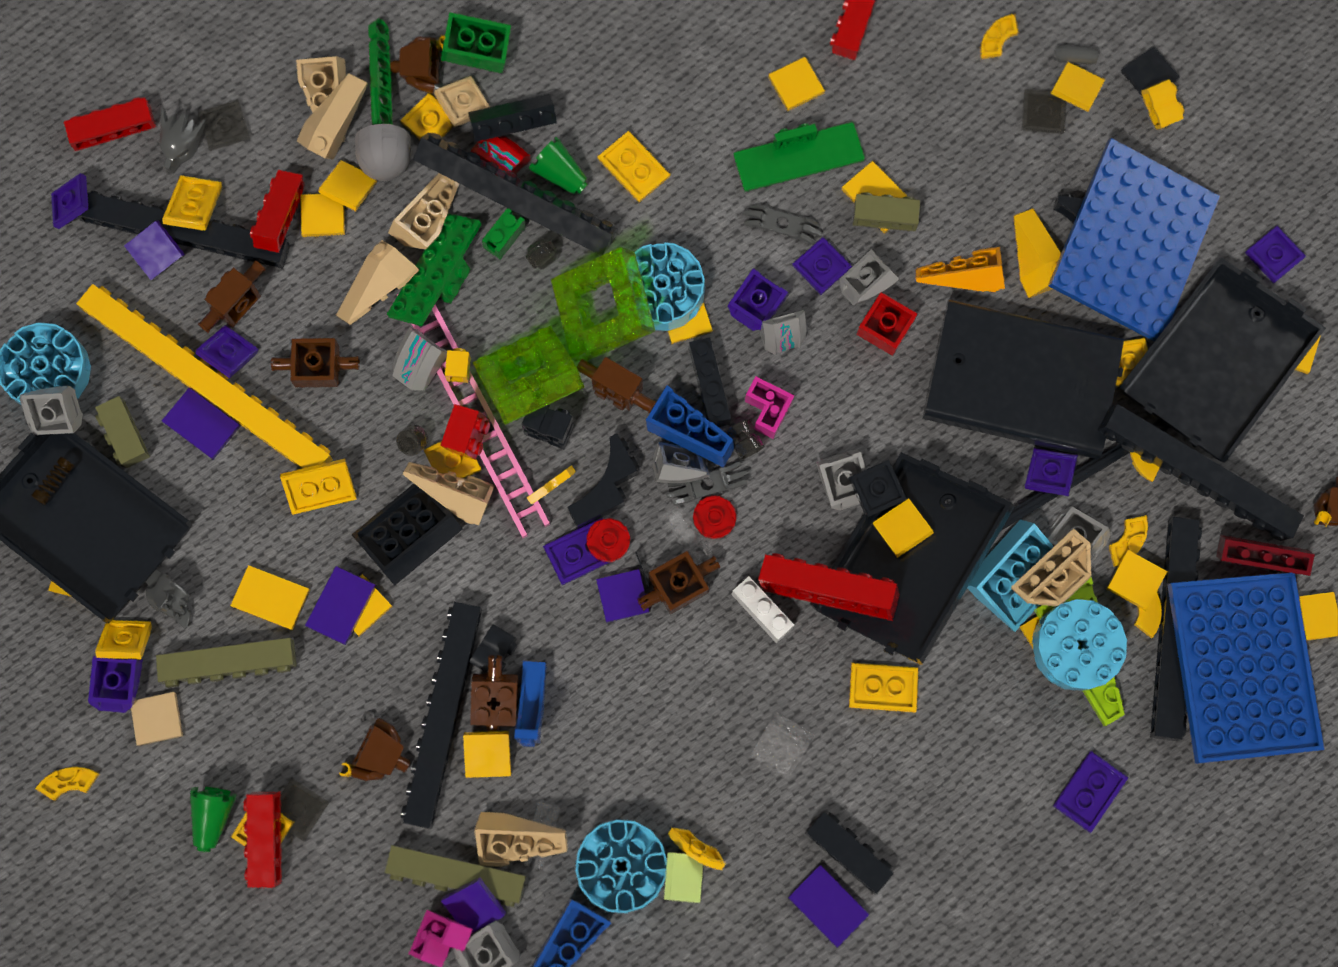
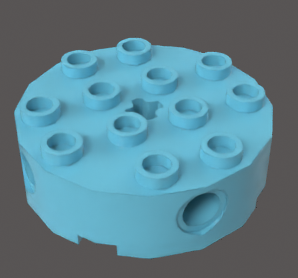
M664 242V244H649L640 247L628 257L620 271L619 290L625 311L636 323L650 330L669 331L684 326L697 315L704 302L705 279L700 262L689 250L675 243Z
M38 322L24 326L14 333L15 335L6 344L4 343L0 349V385L20 405V394L59 386H71L74 388L78 399L88 385L91 365L87 351L72 333L56 324Z
M1076 599L1055 606L1040 618L1033 632V652L1038 669L1048 681L1063 689L1084 691L1104 685L1119 673L1126 659L1127 638L1121 622L1110 609L1095 601ZM1078 641L1081 642L1082 649L1077 648L1079 646Z
M615 820L599 825L585 837L577 852L576 874L580 889L593 904L608 912L629 913L644 908L658 896L666 880L667 859L662 843L650 829L635 821ZM625 860L627 862V871L617 872L618 867L616 863L618 861L622 863Z

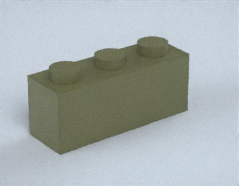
M866 192L856 194L852 225L916 232L919 223L920 200H915L913 197L894 198L892 195L873 196L871 193Z
M120 396L95 407L98 412L95 417L101 427L104 426L107 432L104 434V437L109 446L113 445L115 452L112 454L118 465L122 464L125 468H129L150 458L130 411Z

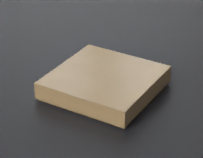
M472 76L434 91L435 97L454 127L470 121L468 112L490 107Z
M176 692L134 701L131 712L137 746L183 736Z

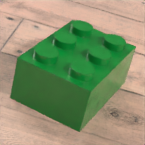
M449 12L441 61L502 73L506 60L511 25Z

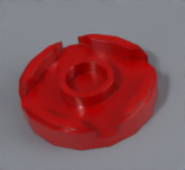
M716 495L708 496L699 501L693 513V522L697 531L704 537L719 539L728 535L735 527L737 518L735 508L731 502Z
M613 518L595 522L587 534V547L590 554L602 562H615L621 559L627 553L630 546V535L627 527Z

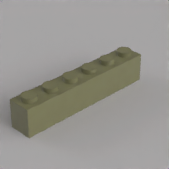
M284 638L156 655L158 682L165 684V687H177L179 682L188 681V684L202 683L201 679L210 678V681L215 682L222 681L224 676L231 675L233 679L245 678L246 673L255 672V676L269 674V670H277V673L290 672L292 667H296L294 640Z
M392 845L385 873L390 874L389 879L403 882L405 877L413 879L412 884L424 887L427 882L435 884L434 889L445 892L448 891V887L458 889L480 877L494 897L502 900V905L514 907L515 903H521L527 877Z

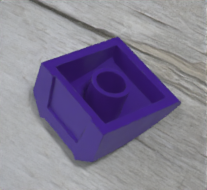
M753 268L729 302L728 308L731 316L752 331L761 330L762 321L772 319L788 297L789 292L782 287H778Z
M93 656L88 703L99 711L126 713L132 708L135 701L143 660L97 658Z

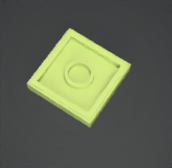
M668 853L664 900L700 903L703 864L687 854Z

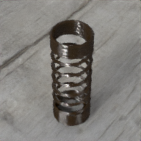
M60 457L57 461L61 467L53 465L56 471L50 470L54 477L46 475L49 481L42 480L47 487L38 485L42 491L35 489L31 494L33 498L44 505L49 501L46 496L51 498V495L43 488L55 493L45 482L56 488H59V486L50 478L62 483L52 472L66 478L57 468L70 473L69 471L74 467L72 463L63 457Z

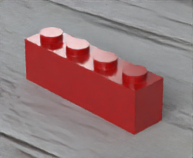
M876 0L844 1L842 9L845 10L843 16L839 15L836 25L839 30L837 34L833 33L830 45L833 46V54L856 60Z
M145 97L135 98L124 104H114L110 108L94 110L90 114L74 116L67 121H63L69 144L75 151L156 128L150 104Z
M278 170L275 178L271 179L270 191L265 194L263 208L259 209L257 213L256 225H253L250 230V238L253 239L254 248L279 253L304 191L303 175Z
M252 792L246 795L243 804L247 821L244 823V833L247 835V844L244 848L247 867L245 868L244 877L247 881V888H274L282 883L280 792Z

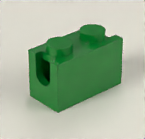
M507 208L482 239L484 249L501 260L526 228L525 219L522 217L519 219L515 218L512 210Z

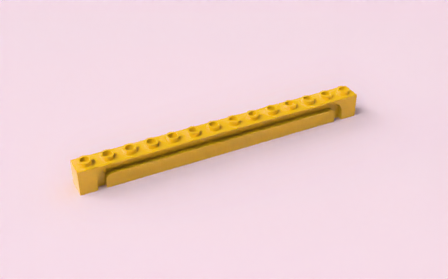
M92 284L76 303L88 315L99 321L106 328L300 468L320 465L333 460L329 455L331 451L322 444L319 446L315 445L312 442L314 439L304 431L302 434L295 430L296 426L287 419L285 421L279 419L278 416L280 414L271 407L266 409L261 406L263 402L254 395H251V397L244 393L246 390L235 382L232 385L227 381L229 378L220 371L214 372L210 369L212 365L202 358L200 360L194 357L195 353L188 347L184 346L181 348L178 346V341L170 334L164 336L160 333L162 329L153 322L148 324L144 321L145 317L138 311L134 310L131 312L128 310V305L120 298L114 300L110 297L112 293L103 286L98 288Z

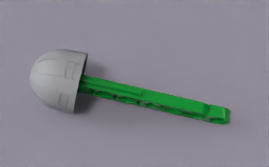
M376 19L368 26L370 38L369 64L372 125L362 128L355 135V154L360 168L368 177L379 181H390L402 175L409 166L411 140L409 133L405 129L393 125L390 46L388 43L389 28L385 21Z

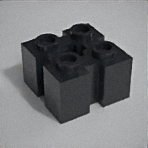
M540 400L538 402L531 401L521 424L524 429V435L565 450L574 428L573 417L570 415V412L561 408L554 411L549 409L550 405Z

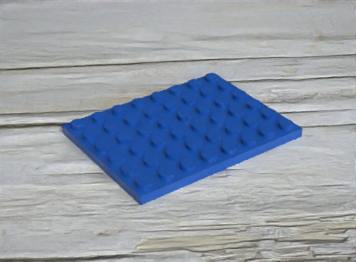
M1112 138L1109 139L1048 286L1155 342L1173 317L1220 196Z
M1295 573L1167 584L1195 764L1324 750Z

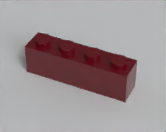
M1220 535L1216 557L1221 561L1310 576L1315 554L1305 549Z

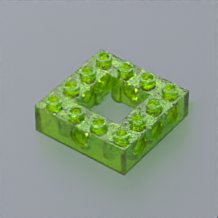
M619 247L551 279L571 359L578 361L585 359V361H588L655 332L634 251ZM610 283L619 315L595 326L591 320L588 308L590 307L589 302L586 298L580 296L590 291H597L598 287Z
M551 326L541 328L536 333L522 337L516 342L500 347L497 351L481 356L478 360L472 362L482 385L504 425L585 388L576 365ZM543 361H545L547 365L546 368H541L535 373L525 378H520L516 382L509 384L508 381L515 380L518 378V376L524 373L538 369L543 365Z

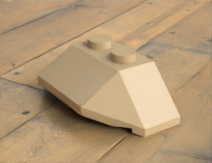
M1075 529L1071 530L1025 573L1011 589L1029 604L1049 606L1063 604L1091 578L1090 542Z

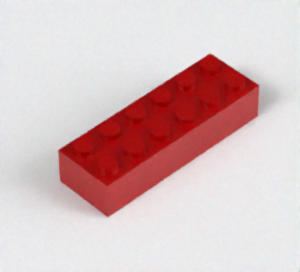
M772 553V555L765 554L758 579L764 592L890 621L894 619L899 599L898 586L891 579H873L871 575L866 573L855 575L844 568L833 570L821 563L811 565L799 558L789 560L777 553Z

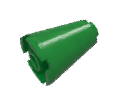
M557 137L553 141L551 140L538 154L536 163H531L529 166L532 172L572 194L576 192L580 194L588 185L586 183L588 178Z
M193 787L190 790L193 845L197 847L198 851L211 852V849L216 848L235 804L237 794L234 793L230 796L229 790L214 787H205L204 791H198L199 787Z

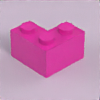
M756 376L746 393L745 402L762 410L755 423L754 430L774 439L793 403L795 395Z
M427 910L409 954L424 962L442 967L450 947L464 952L473 929L448 917Z

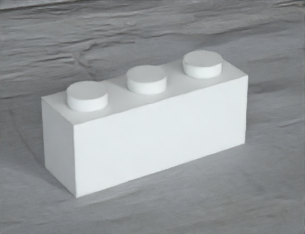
M749 576L732 591V596L776 643L793 629L794 624Z

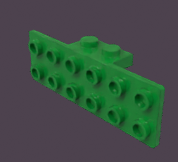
M853 122L817 131L815 124H802L792 130L782 129L774 134L773 143L741 150L733 154L745 192L863 162L865 159Z
M450 213L447 214L439 236L425 249L416 264L419 271L403 286L387 313L389 318L422 326L439 296L444 302L452 303L471 270L463 259V255L482 225L479 220Z

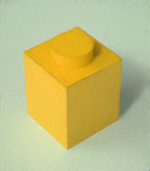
M454 348L453 351L447 350L445 378L447 381L469 382L471 357L465 349Z

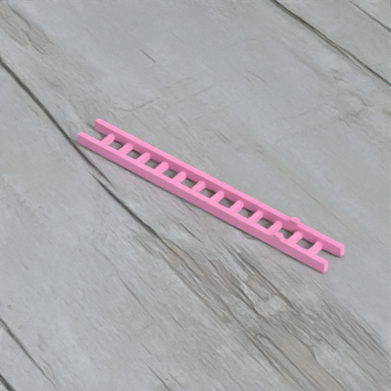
M434 305L432 311L437 320L421 328L418 325L412 324L414 329L419 330L423 334L440 326L446 338L435 344L441 348L450 344L452 350L458 348L436 305ZM446 361L443 362L437 374L453 405L465 406L479 399L485 411L482 414L489 418L494 428V431L484 435L482 443L498 436L504 447L503 450L489 457L486 456L482 449L480 457L522 538L527 537V533L519 519L535 511L538 512L545 527L550 525L538 501L533 506L516 514L509 500L525 492L531 495L533 490L472 373L469 372V382L475 393L458 401L452 388L463 382L448 383L442 372L446 367ZM508 455L514 468L496 476L490 463ZM517 473L523 487L506 495L500 481Z

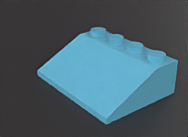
M1019 520L983 560L968 586L969 591L1016 632L1039 604L1027 603L1011 587L1054 546L1034 523Z

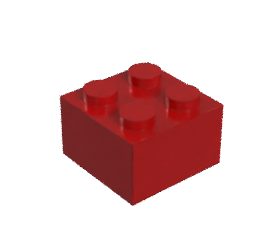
M880 292L860 324L856 335L894 356L918 314Z
M454 404L440 446L452 453L476 460L477 455L479 456L483 449V437L490 428L489 418L477 410Z

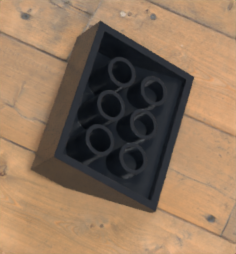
M413 484L356 530L352 536L395 586L463 530V528L447 508L416 484Z

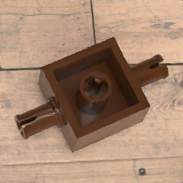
M254 261L244 274H241L234 267L231 271H227L222 276L221 282L208 291L204 300L209 305L210 311L198 323V326L209 333L221 319L231 327H234L261 297L253 283L266 269L259 262Z
M335 338L292 339L291 357L271 358V362H273L271 363L272 371L291 370L290 381L295 388L338 387L340 370H359L360 368L358 365L360 364L359 356L340 357L339 344Z
M607 357L603 359L598 368L585 361V359H581L576 367V371L592 379V387L596 396L603 400L606 398L612 400V404L620 410L627 409L630 411L635 404L650 413L657 402L641 393L643 390V378Z
M688 551L650 571L648 577L654 586V590L637 598L642 610L645 611V609L654 604L663 602L671 615L707 595L709 587L704 580V576L720 569L715 556L696 565ZM675 579H678L679 582L683 580L682 587L674 585Z
M494 655L488 656V674H473L471 680L470 725H486L487 732L500 731V726H516L518 675L502 674L503 657L497 655L496 664H494ZM495 697L497 702H492L491 699Z

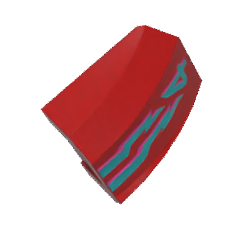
M506 136L479 141L471 149V152L479 155L480 159L486 162H493L500 169L515 174L531 161L530 154Z

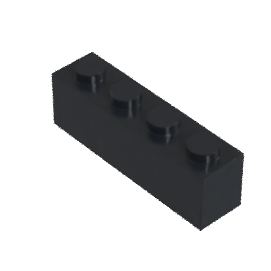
M550 94L468 112L475 142L557 123L554 104Z
M708 337L689 342V352L706 419L718 427L730 425L731 416L711 339Z
M823 812L805 834L874 895H877L893 876L894 872L890 870L892 865L883 858L880 860L873 855L875 851L865 842L863 845L856 840L857 835L848 827L843 829L838 824L840 820L834 814L829 812L827 815Z

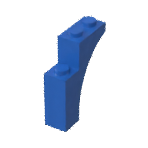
M523 661L520 704L514 737L517 742H520L522 747H535V743L541 742L546 662Z

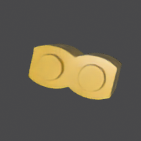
M1170 80L1162 81L1141 90L1150 119L1156 129L1164 128L1184 119V108L1177 101V89Z

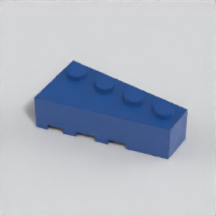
M668 385L665 387L646 419L647 430L724 468L734 451L733 439L713 422L708 421L701 412L691 407L683 397H679L674 393L672 388Z
M569 899L531 967H570L611 922L576 901Z

